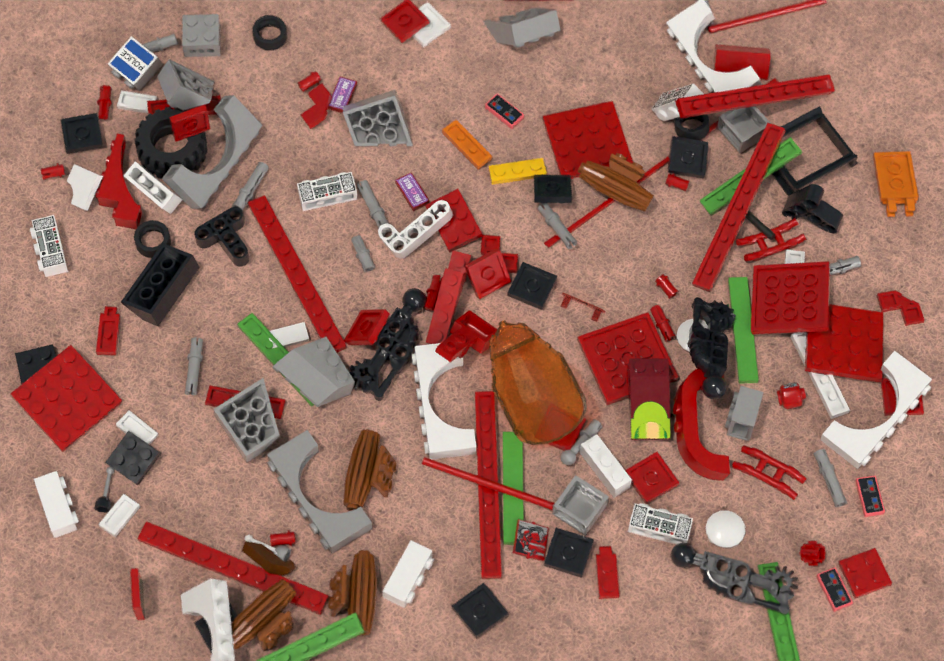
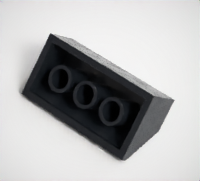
M162 243L121 303L142 320L159 326L200 268L194 256Z

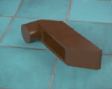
M245 541L242 552L268 573L287 575L295 570L293 561L287 560L284 562L263 544Z

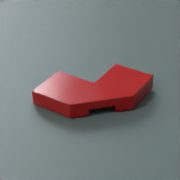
M323 83L307 93L315 105L301 114V117L310 129L326 119L327 108L333 98Z
M483 235L480 254L483 256L496 248L500 250L501 236ZM501 253L508 273H517L518 254Z
M896 290L877 293L881 312L900 309L905 326L924 323L925 320L920 304L916 301L909 300Z

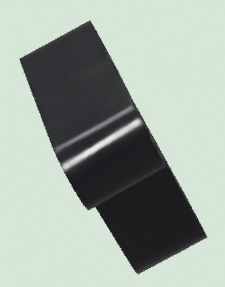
M810 184L789 195L782 210L784 217L789 216L792 217L791 219L804 217L831 234L837 233L843 218V214L839 210L822 200L824 189L816 184Z
M231 207L197 227L195 230L197 246L206 249L218 242L233 264L238 267L245 266L249 261L248 249L236 233L245 224L242 209Z

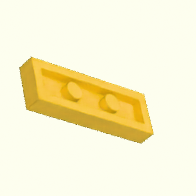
M543 158L490 165L488 167L492 185L534 179V175L547 174Z

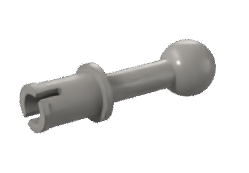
M593 419L585 430L580 431L581 437L570 450L562 452L560 458L564 465L574 464L581 444L595 436L602 429V425L598 420Z

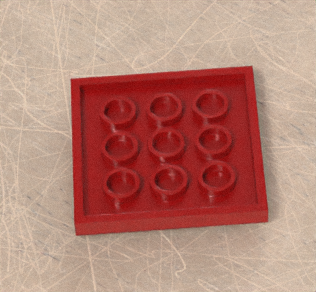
M613 101L542 116L560 175H571V179L579 177L580 173L578 170L582 162L586 163L587 161L609 167L611 154L616 155L617 153L626 157L627 162L633 163Z
M830 262L754 265L751 333L773 334L829 331Z
M829 304V331L806 332L805 371L881 382V368L883 365V312Z
M648 312L577 337V341L606 405L629 398L627 372L629 359L668 358L669 382L672 383L679 378Z
M72 345L68 346L10 393L11 397L62 452L122 403L121 398Z

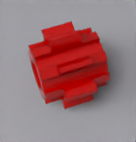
M808 540V544L801 546L800 556L804 563H808L810 566H818V563H822L825 560V546H822L821 543Z

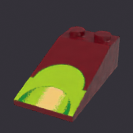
M668 358L629 359L627 372L631 440H670Z

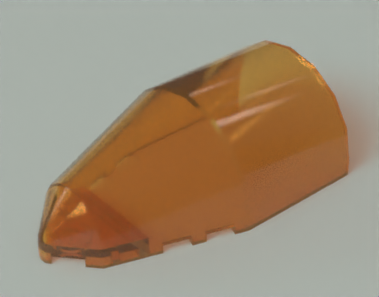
M503 320L499 322L498 330L489 340L492 364V390L514 434L521 442L540 445L560 440L571 433L583 421L587 411L585 395L561 352H557L552 348L551 344L541 339L525 323L511 324Z

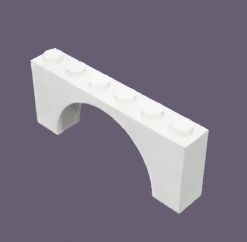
M704 0L697 1L666 22L669 27L667 29L668 34L672 39H677V47L681 52H686L687 56L685 58L691 66L695 65L697 68L695 70L696 74L700 79H705L706 83L704 85L710 93L712 91L715 93L762 85L760 78L751 66L737 72L724 73L712 70L700 61L697 54L699 37L704 28L715 19L711 9Z
M440 343L415 346V353H412L411 356L412 364L417 366V371H414L415 383L419 382V388L416 389L417 400L422 402V406H419L420 418H424L425 423L421 424L422 435H426L427 442H424L425 454L429 453V459L476 454L477 446L474 429H460L446 424L433 412L428 399L430 389L436 379L452 368L463 366V357L461 359L457 357L452 362H449L435 352Z
M896 351L890 355L881 368L882 373L891 382L896 395V410L891 418L878 427L865 430L848 428L834 420L821 437L823 443L857 469L861 465L865 466L870 461L871 457L869 455L873 451L877 452L884 444L882 440L885 437L889 438L896 430L894 426L897 423L901 424L908 416L906 412L909 409L913 410L919 403L918 398L921 395L925 396L931 389L929 385L932 379Z
M209 579L181 594L182 613L194 616L202 615L209 625L212 636L211 661H235L227 581Z

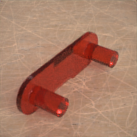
M561 294L564 296L560 307L567 309L570 300L586 305L595 310L591 317V320L597 322L601 313L606 312L571 295Z

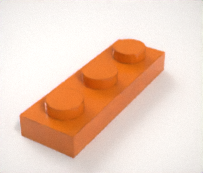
M454 120L442 129V134L477 169H480L492 160V155L457 120Z

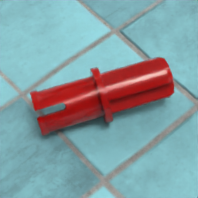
M108 85L100 86V96L97 100L99 105L98 118L100 120L108 119L109 107L112 105L110 99L112 88Z
M440 275L432 276L430 287L426 290L427 297L424 307L427 311H433L443 278Z
M659 304L653 306L650 311L657 323L656 327L660 329L664 337V341L668 342L672 340L671 338L675 339L676 335L669 324L670 319L666 318Z

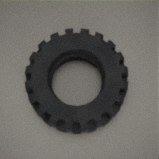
M165 107V110L161 111L160 109L155 110V113L148 114L145 117L146 120H142L139 123V128L136 129L135 146L141 165L147 168L151 174L155 173L157 178L162 179L172 165L182 164L192 172L194 169L197 171L201 167L200 162L203 163L206 159L205 154H207L208 147L205 131L186 138L188 139L187 144L176 152H162L154 147L159 139L173 134L169 117L188 110L182 111L178 107L176 109Z

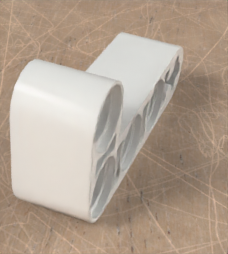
M440 200L434 203L400 233L391 224H383L378 230V235L397 258H405L450 221L453 212L448 202ZM427 221H433L430 226H424ZM387 232H392L391 236L384 237ZM413 233H418L416 238H410ZM404 245L403 249L396 250L397 246Z

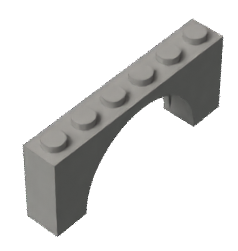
M234 95L224 96L214 109L223 123L226 136L225 150L217 166L205 174H197L188 170L182 164L172 165L162 178L192 209H200L207 205L209 197L218 190L220 182L229 175V170L238 163L240 155L249 148V143L259 134V130L262 127V124Z
M306 430L268 453L267 465L272 473L276 472L279 476L277 480L282 488L286 487L289 493L287 494L293 503L297 502L300 507L298 510L304 519L308 518L310 521L309 527L314 534L318 533L321 537L319 541L325 550L329 549L331 554L370 531L372 529V522L361 507L346 513H329L317 509L305 499L299 486L300 476L307 462L319 452L318 444L309 431Z

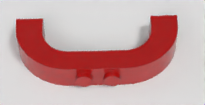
M695 369L681 383L675 396L673 414L676 416L674 432L677 437V446L682 459L695 473L707 479L723 481L730 474L729 456L709 452L699 440L696 397L697 391L702 390V383L707 377H704L701 369Z

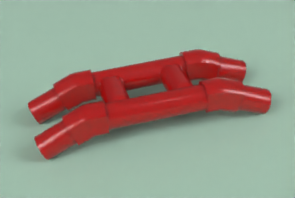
M796 218L778 225V227L770 229L775 234L774 238L778 244L776 246L768 248L764 241L768 237L762 232L736 239V245L747 246L757 242L760 251L745 254L744 260L758 261L786 249H792L807 239L803 233L786 242L784 241L781 234L798 225Z
M742 446L741 453L750 455L758 459L759 462L756 468L749 464L734 461L732 464L733 469L771 485L793 500L797 497L798 493L780 480L785 473L803 484L806 481L804 475L796 468L788 466L757 448ZM767 463L777 468L773 478L762 472Z

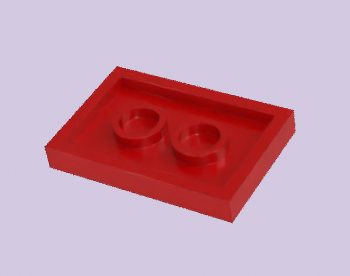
M459 189L425 205L426 209H429L437 201L444 200L448 202L453 216L438 232L449 253L483 237Z

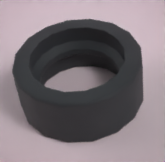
M265 15L255 21L252 30L253 40L260 49L274 51L285 44L287 29L281 18L274 15ZM274 26L280 30V35L274 39H264L260 37L259 32L264 27Z
M708 114L675 118V132L678 137L701 140L709 132ZM696 119L703 123L694 129H688L681 125L684 121Z
M150 220L143 222L134 233V241L138 252L147 258H152L162 245L161 243L155 247L144 246L141 239L147 232L158 231L164 237L162 243L169 246L171 244L168 228L159 221Z

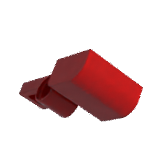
M469 310L454 322L450 331L452 335L440 343L435 352L449 362H452L457 357L460 359L464 357L470 347L482 354L494 343L500 331Z

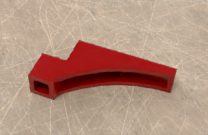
M117 133L116 139L112 140L111 154L106 158L107 167L105 172L103 171L101 174L102 183L97 188L95 197L98 199L99 206L114 208L112 218L115 220L116 226L137 229L143 213L141 205H137L133 200L124 181L123 159L126 140L125 135Z
M453 250L448 269L445 268L426 343H442L448 338L456 307L468 276L465 265L472 262L473 255Z

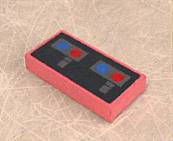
M498 93L485 104V108L511 129L524 118L522 112Z
M876 475L856 478L855 482L864 517L883 515L885 510Z
M836 567L817 574L816 577L834 612L853 604Z

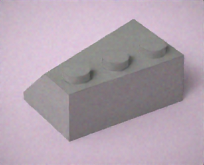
M536 7L516 12V17L514 15H504L499 17L500 21H491L490 19L484 21V24L497 43L513 45L515 48L524 46V43L528 41H539V38L543 36L551 37L555 32L560 31L556 9Z
M168 59L157 76L167 103L175 109L178 107L182 110L208 104L211 101L214 81Z
M396 90L343 106V114L355 146H377L378 144H389V146L406 144V146H413L408 124Z
M327 337L291 350L272 367L276 372L282 373L286 377L285 380L290 384L293 383L298 387L300 393L316 407L350 395L355 383Z
M263 378L214 409L216 419L247 463L262 454L279 437Z

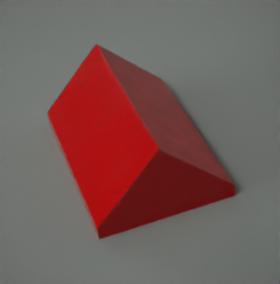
M715 44L714 70L730 73L751 66L760 80H768L771 53L769 48Z

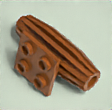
M619 153L616 155L611 154L609 167L591 161L582 162L578 170L580 173L579 177L591 187L623 205L646 211L654 195L636 182L644 176L645 170H643V166L636 162L632 164L627 162V158Z
M361 430L351 453L345 478L343 505L346 506L348 511H353L359 507L363 509L372 487L377 489L386 498L392 489V476L396 471L397 463L386 447L380 445V434L373 430Z
M360 550L354 555L350 575L346 574L347 565H342L336 571L335 576L330 579L329 589L332 590V597L329 598L328 609H331L332 617H335L339 611L346 608L348 616L356 612L365 631L358 636H367L371 633L376 611L377 574L374 555L368 550Z
M280 580L262 592L231 623L233 648L235 650L255 637H258L260 647L264 652L267 649L271 650L276 646L278 639L282 635L286 636L293 629L294 622L289 611L285 614L282 612L296 593L285 580Z

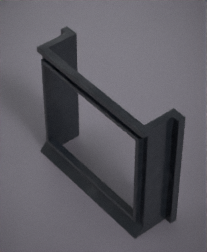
M820 106L781 126L785 128L783 137L816 121L843 157L797 182L785 166L775 171L772 176L787 196L847 163L851 167L858 164L856 161L858 156L853 153L826 118Z

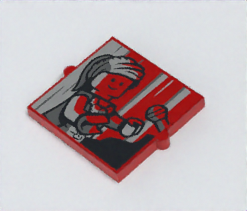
M520 519L517 520L513 553L525 556L526 559L532 558L544 561L549 528L537 525L535 522L530 523Z

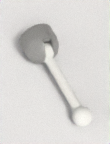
M251 535L245 536V541L263 544L284 562L288 560L291 554V548L281 545L274 548L253 539Z

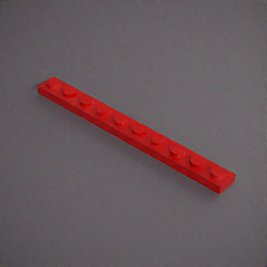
M830 74L678 98L675 103L680 118H687L831 94L835 91Z
M767 123L692 282L694 287L711 292L784 136L785 128Z
M263 195L248 202L252 214L319 338L327 337L336 353L346 349L347 346L267 198Z
M494 391L475 392L477 473L480 477L498 483ZM478 484L481 579H501L498 491Z
M147 521L137 538L138 541L262 592L283 579L296 593L290 603L321 615L329 598V595L283 576L268 573L261 567Z

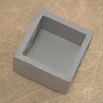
M219 14L183 15L182 47L184 57L221 56Z
M756 106L729 110L719 117L717 128L735 149L741 153L759 142V138L762 136L767 123L770 122Z
M740 386L739 392L734 393L725 428H728V436L745 441L750 440L764 392Z
M575 475L554 504L552 514L586 535L607 506L609 496Z

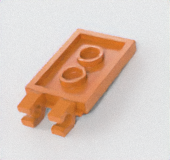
M874 152L873 161L880 202L883 205L886 204L887 217H895V212L897 211L896 204H904L905 215L913 216L915 203L919 196L911 152Z

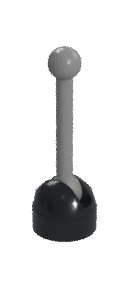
M112 467L106 469L107 479L103 496L99 497L95 502L94 509L98 512L108 513L111 508V501L107 498L111 474L114 473Z

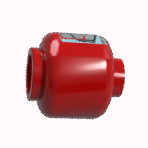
M797 382L783 384L780 386V390H777L779 405H783L784 409L801 407L803 399H806L804 387L800 388Z

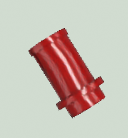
M316 71L310 72L309 76L297 82L302 92H305L313 85H318L321 77Z
M57 163L55 166L41 168L43 180L57 176L61 178L62 175H65L64 165Z
M673 173L668 174L665 184L668 187L672 186L686 192L690 180L674 176Z
M662 274L655 280L656 286L660 287L668 298L671 299L679 291L668 280L669 277Z
M288 530L286 533L270 534L271 546L287 544L292 546V544L296 543L295 532Z

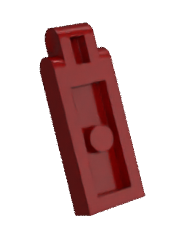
M105 306L104 313H100L96 346L97 355L116 356L120 314H117V307Z
M599 546V554H596L599 599L619 598L616 553H612L611 546Z

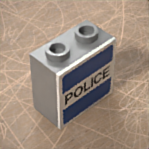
M130 37L110 60L108 65L112 68L111 73L118 79L122 77L125 79L124 83L130 89L135 87L140 91L163 63L151 51L133 37Z

